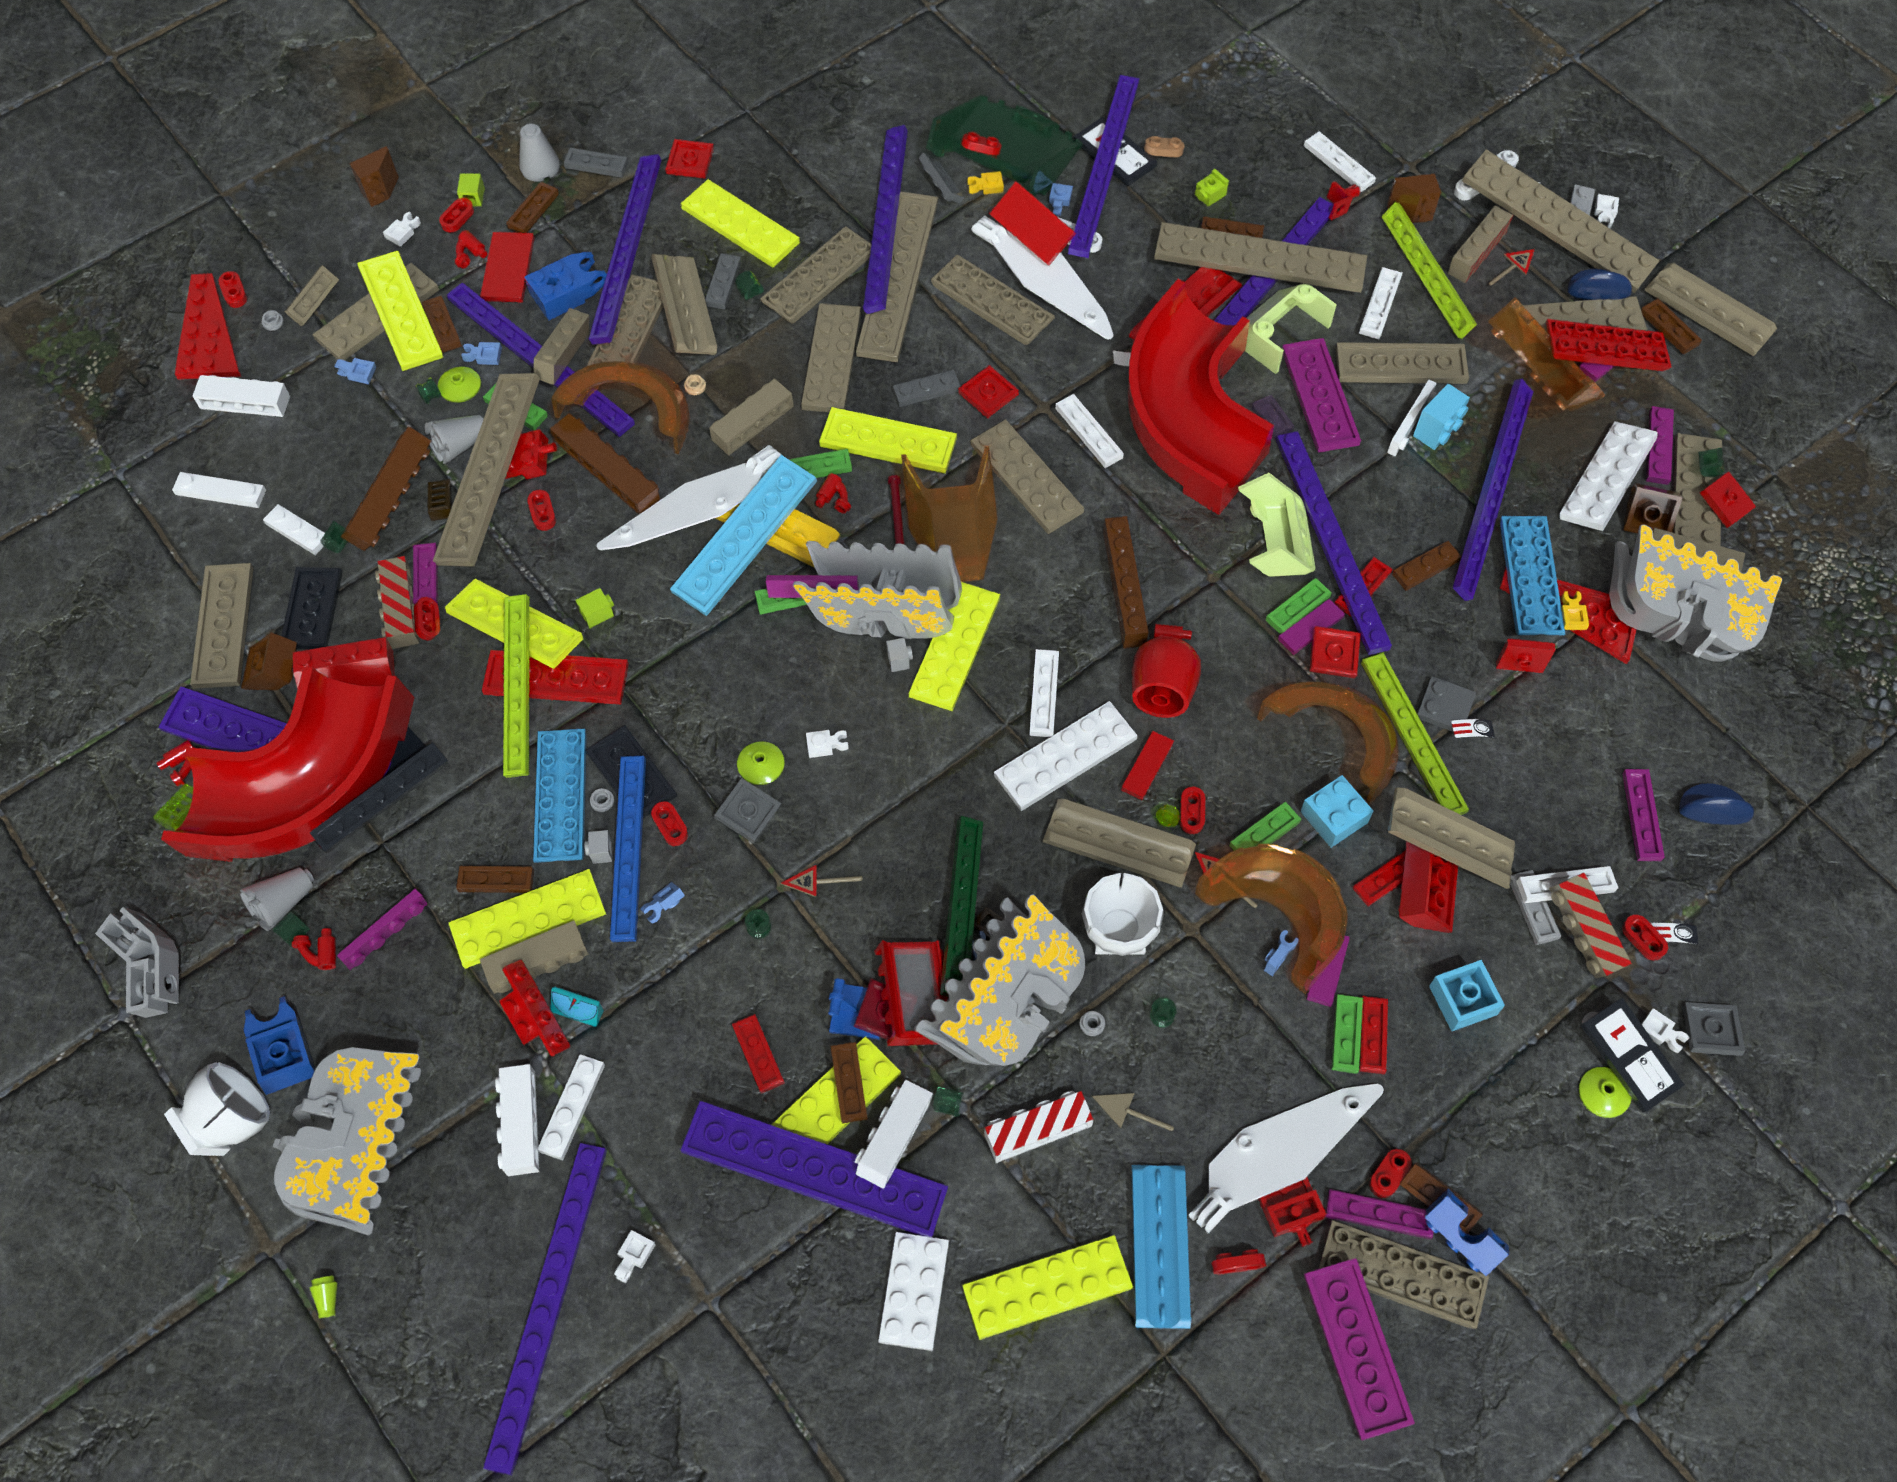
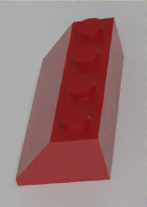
M386 637L292 652L293 673L297 689L303 667H311L329 678L360 686L385 685L387 675L395 676L393 649Z
M1406 841L1399 917L1413 927L1452 933L1458 865Z

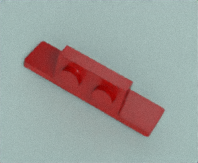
M518 960L503 967L502 970L514 991L499 1002L523 1045L540 1036L550 1056L570 1048L568 1040L524 962Z

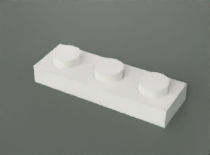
M279 504L263 519L267 526L314 555L330 540L326 533Z

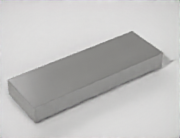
M1530 870L1511 875L1510 885L1535 945L1559 940L1561 934L1547 902L1524 903L1516 881L1519 877L1535 875L1534 871Z

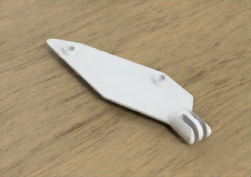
M983 216L971 228L972 232L991 245H994L1025 288L1105 339L1113 338V332L1106 313L1061 252L1048 266L1011 232L987 216Z
M768 445L752 456L747 463L683 484L598 542L597 549L607 550L629 547L722 516L747 497L761 480V477L766 474L782 454Z
M1380 1084L1343 1088L1242 1129L1209 1164V1193L1188 1216L1192 1220L1197 1219V1224L1200 1227L1206 1225L1205 1231L1209 1233L1230 1210L1304 1180L1383 1094V1087Z

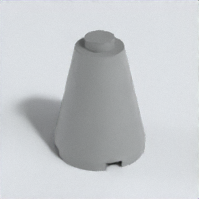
M527 124L520 130L519 167L526 179L539 182L544 181L545 177L550 176L552 178L557 174L560 168L559 158L540 127L536 124Z
M480 415L427 422L425 424V433L431 436L432 440L429 445L436 458L440 462L443 461V464H446L473 446L484 418Z
M296 868L246 886L240 890L242 892L240 896L252 916L256 915L259 919L261 918L257 923L263 929L269 931L313 888L312 882L314 878L307 869Z

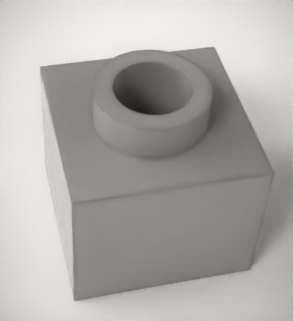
M905 638L886 641L891 672L910 669L909 660L913 659L911 646H906Z
M608 830L588 832L589 841H585L586 856H590L593 864L612 862V839Z

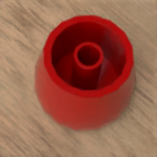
M1163 636L1152 638L1139 647L1132 664L1133 702L1138 709L1146 714L1162 718L1176 717L1187 710L1201 676V659L1195 649L1183 640Z

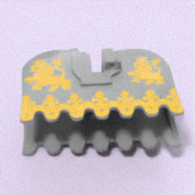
M1647 525L1639 526L1632 556L1629 554V547L1626 543L1621 541L1615 543L1614 566L1609 596L1612 609L1626 625L1637 630L1649 632L1652 637L1664 642L1675 639L1677 643L1682 645V651L1692 656L1714 662H1723L1736 657L1740 652H1745L1755 647L1762 640L1767 630L1782 578L1778 575H1772L1764 582L1761 580L1760 571L1756 567H1750L1745 573H1741L1739 571V563L1735 559L1730 558L1725 561L1724 565H1720L1717 554L1714 551L1708 550L1702 557H1699L1696 554V547L1693 543H1684L1680 549H1677L1673 536L1665 534L1661 536L1659 541H1656L1653 538L1652 529Z
M815 541L806 542L818 575L858 576L859 590H854L846 583H840L835 590L823 582L817 583L815 589L810 588L801 581L793 582V587L806 602L816 619L825 626L846 634H869L871 637H882L888 628L892 635L905 639L933 638L951 631L955 616L948 609L958 605L962 593V584L954 562L951 546L941 545L938 551L934 552L923 544L918 545L916 551H911L904 544H896L894 550H888L883 544L874 543L872 549L869 550L857 542L852 543L850 549L844 548L838 542H831L828 546L829 548H824Z
M1034 894L1028 895L1025 900V907L1029 911L1028 917L1009 898L1002 900L1000 910L1004 914V920L990 919L987 922L986 927L991 935L990 940L976 939L973 943V950L977 954L976 960L962 959L959 963V970L963 974V979L961 981L956 979L946 981L945 990L949 995V999L946 1002L936 999L930 1006L931 1011L935 1015L934 1021L920 1020L915 1026L916 1032L934 1041L963 1062L1005 1066L1019 1062L1032 1049L1040 1032L1047 1031L1050 1022L1040 1014L1041 1010L1032 1003L1034 1002L1039 1006L1056 1010L1063 1014L1070 1000L1069 996L1079 986L1083 978L1085 956L1081 943L1049 912Z
M352 1047L337 1050L321 1061L311 1079L307 1099H303L302 1104L296 1106L293 1111L294 1118L308 1126L299 1129L295 1137L284 1136L281 1139H275L273 1144L274 1148L282 1151L274 1172V1184L282 1203L295 1215L341 1226L368 1236L372 1234L374 1224L370 1220L368 1209H376L382 1202V1198L378 1194L379 1187L377 1183H384L389 1178V1171L385 1168L387 1166L386 1158L393 1157L397 1153V1146L393 1142L395 1140L394 1132H400L405 1127V1121L401 1117L403 1114L402 1107L410 1106L413 1101V1097L408 1091L411 1087L410 1083L418 1081L421 1075V1069L415 1068L420 1059L419 1054Z

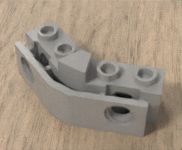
M122 907L120 910L124 914L122 917L110 913L95 934L126 961V1013L145 1018L168 1013V1002L172 1004L179 1003V953L174 941L140 912ZM166 982L167 984L171 983V989L166 990Z

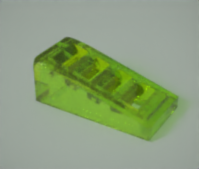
M185 784L157 811L153 819L159 825L171 831L178 829L189 812L192 799L186 797L188 792L193 794V787ZM182 800H183V801L187 802L188 804L185 806V805H182V804H180V803H181ZM176 808L181 809V811H180L179 813L176 812L175 810H176Z

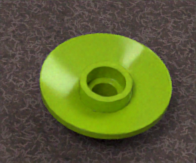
M468 367L452 368L446 371L438 381L440 395L447 401L455 403L470 400L479 392L481 387L478 373Z
M755 742L746 746L741 751L737 760V768L741 777L747 782L754 785H765L775 781L781 775L784 769V757L781 750L774 744ZM757 758H764L761 762L756 761Z
M1593 1068L1586 1072L1580 1080L1579 1095L1581 1101L1593 1114L1604 1118H1613L1623 1114L1628 1109L1631 1103V1096L1611 1068ZM1604 1086H1608L1612 1093H1607L1604 1090Z

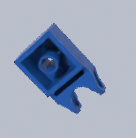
M591 252L571 254L525 276L530 295L548 321L567 312L569 308L573 309L584 304L585 299L595 295L604 286L607 276L605 271L587 272L595 263ZM589 258L587 263L580 264L583 259ZM598 277H602L601 281L593 283Z
M285 996L279 998L278 1014L270 1021H258L255 1019L254 1014H252L251 1009L245 1011V1040L258 1084L266 1095L310 1079L315 1072L301 1022L295 1011L290 1007Z

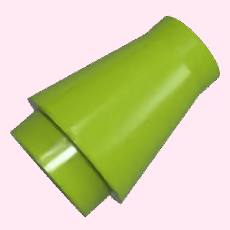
M334 1276L311 1280L312 1287H310V1291L319 1318L336 1315L335 1305L338 1282L334 1281Z

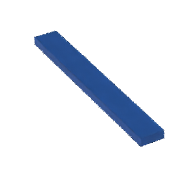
M626 756L620 759L610 940L612 942L637 941L646 769L645 756Z

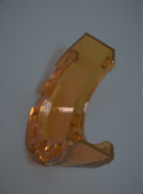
M1516 297L1488 321L1493 327L1490 331L1498 340L1503 338L1532 370L1529 373L1537 383L1542 381L1545 384L1542 388L1550 397L1555 395L1558 398L1555 402L1563 411L1568 409L1570 412H1573L1605 396L1593 379L1587 376L1573 361L1554 358L1550 336Z
M609 361L584 367L565 379L551 398L555 418L559 419L565 405L575 403L583 406L588 397L599 389L600 385L610 382L626 383L641 389L653 400L658 410L659 430L661 433L673 437L675 454H679L689 427L688 404L680 387L661 370L639 362Z
M1301 682L1283 687L1262 701L1257 717L1260 722L1271 711L1275 714H1286L1290 718L1298 711L1313 705L1327 706L1342 712L1356 724L1365 742L1366 754L1363 767L1360 770V779L1371 789L1365 802L1370 805L1390 782L1398 762L1399 748L1397 735L1386 713L1365 694L1353 688L1335 683Z
M1258 844L1255 847L1239 848L1222 857L1199 878L1195 894L1210 906H1218L1226 901L1237 898H1255L1276 906L1290 919L1299 939V954L1295 967L1291 972V980L1304 994L1310 990L1330 965L1344 941L1347 926V908L1340 893L1339 885L1322 864L1297 849L1290 850L1278 847V844Z

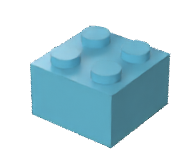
M1448 383L1422 410L1413 436L1433 450L1440 444L1444 445L1450 438V433L1453 430L1455 432L1458 431L1462 426L1463 420L1461 419L1469 409L1467 404L1470 397Z
M1341 775L1305 799L1300 812L1332 848L1366 825L1372 816L1373 810L1345 777Z
M1482 960L1435 976L1429 986L1451 1031L1494 1017L1505 1006Z

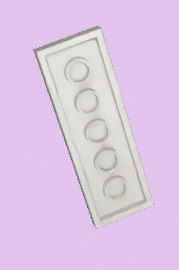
M1614 422L1561 510L1560 520L1603 531L1655 443L1657 431Z
M1109 701L994 771V776L1020 811H1023L1137 740V734Z

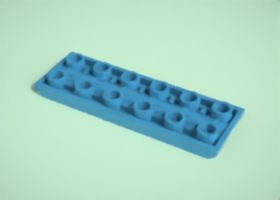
M1502 516L1500 528L1516 634L1565 635L1547 516Z
M585 729L538 731L534 863L583 860Z
M1132 1165L1136 1328L1190 1329L1191 1311L1185 1167Z

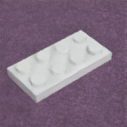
M896 1232L879 1343L933 1351L949 1240Z

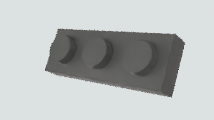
M569 148L564 165L568 169L623 178L628 165V159L623 156Z
M923 152L919 160L923 164V169L933 178L932 182L942 191L941 195L949 202L960 203L965 197L937 157Z
M720 254L705 298L707 307L726 310L741 265V256Z
M950 370L893 385V392L899 407L956 393L958 388H960V384L955 371Z

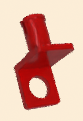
M1332 182L1327 194V198L1334 204L1329 216L1330 220L1347 213L1352 199L1360 195V189L1358 186L1356 187V184L1343 189L1337 182Z

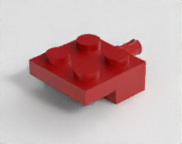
M540 429L520 434L505 479L523 475L526 479L546 475L547 454L557 451L556 443L548 444V438Z
M1308 1177L1258 1199L1274 1237L1288 1232H1296L1302 1247L1313 1243L1306 1228L1312 1223L1323 1220L1327 1215L1316 1190L1312 1189Z

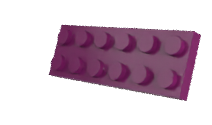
M1324 338L1282 345L1284 350L1283 356L1317 453L1359 446L1361 439Z
M1357 1258L1305 1273L1304 1278L1360 1441L1415 1424Z

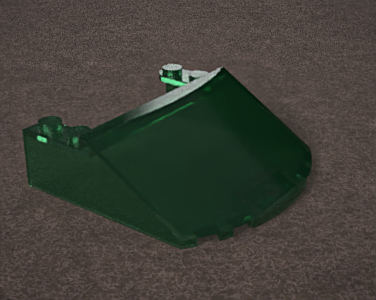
M983 95L977 96L933 119L926 149L932 151L935 156L943 157L946 152L954 151L996 172L1001 171L1002 175L1021 183V186L1033 196L1038 193L1047 194L1053 183L1056 182L1082 146V142L1079 139L1074 141L1071 138L1072 133L1070 131L1062 132L1059 130L1060 125L1049 118L1019 105L1015 109L1005 106L1006 101L999 99L998 103L987 101L988 96ZM968 132H975L982 137L997 138L1002 144L1000 154L989 155L964 148L961 145L963 135L968 134Z

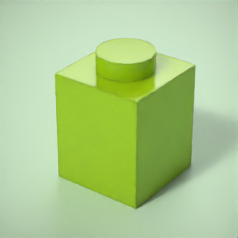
M460 174L457 189L458 197L471 200L473 206H482L485 187L481 174Z
M600 588L576 600L579 612L589 628L614 616L611 608L614 606V603L609 594L604 595Z

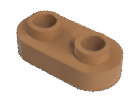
M1152 136L1146 139L1144 150L1153 156L1180 157L1183 154L1185 145L1179 138Z

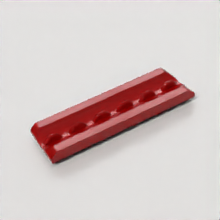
M1201 267L1185 281V288L1189 298L1207 317L1242 286V283L1222 270ZM1145 318L1131 330L1129 334L1131 339L1135 340Z
M1553 319L1546 320L1552 353L1555 359L1665 371L1672 367L1662 332Z

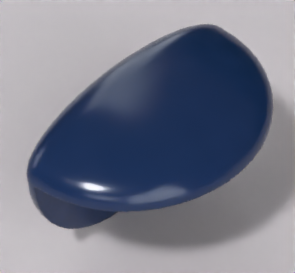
M1602 269L1581 271L1574 275L1568 284V293L1573 297L1583 300L1625 299L1632 292V285L1628 278L1619 273Z
M1706 783L1690 788L1682 796L1679 805V812L1684 817L1708 824H1743L1749 822L1754 816V808L1751 804L1746 802L1735 791L1718 784Z

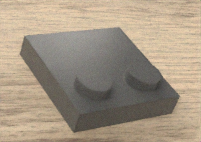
M1431 676L1417 715L1422 721L1454 732L1451 722L1468 718L1477 692Z
M741 778L718 809L714 818L755 844L780 809L781 803Z
M1685 1002L1682 1008L1686 1031L1689 1036L1690 1052L1737 1056L1744 1054L1745 1046L1736 1005Z

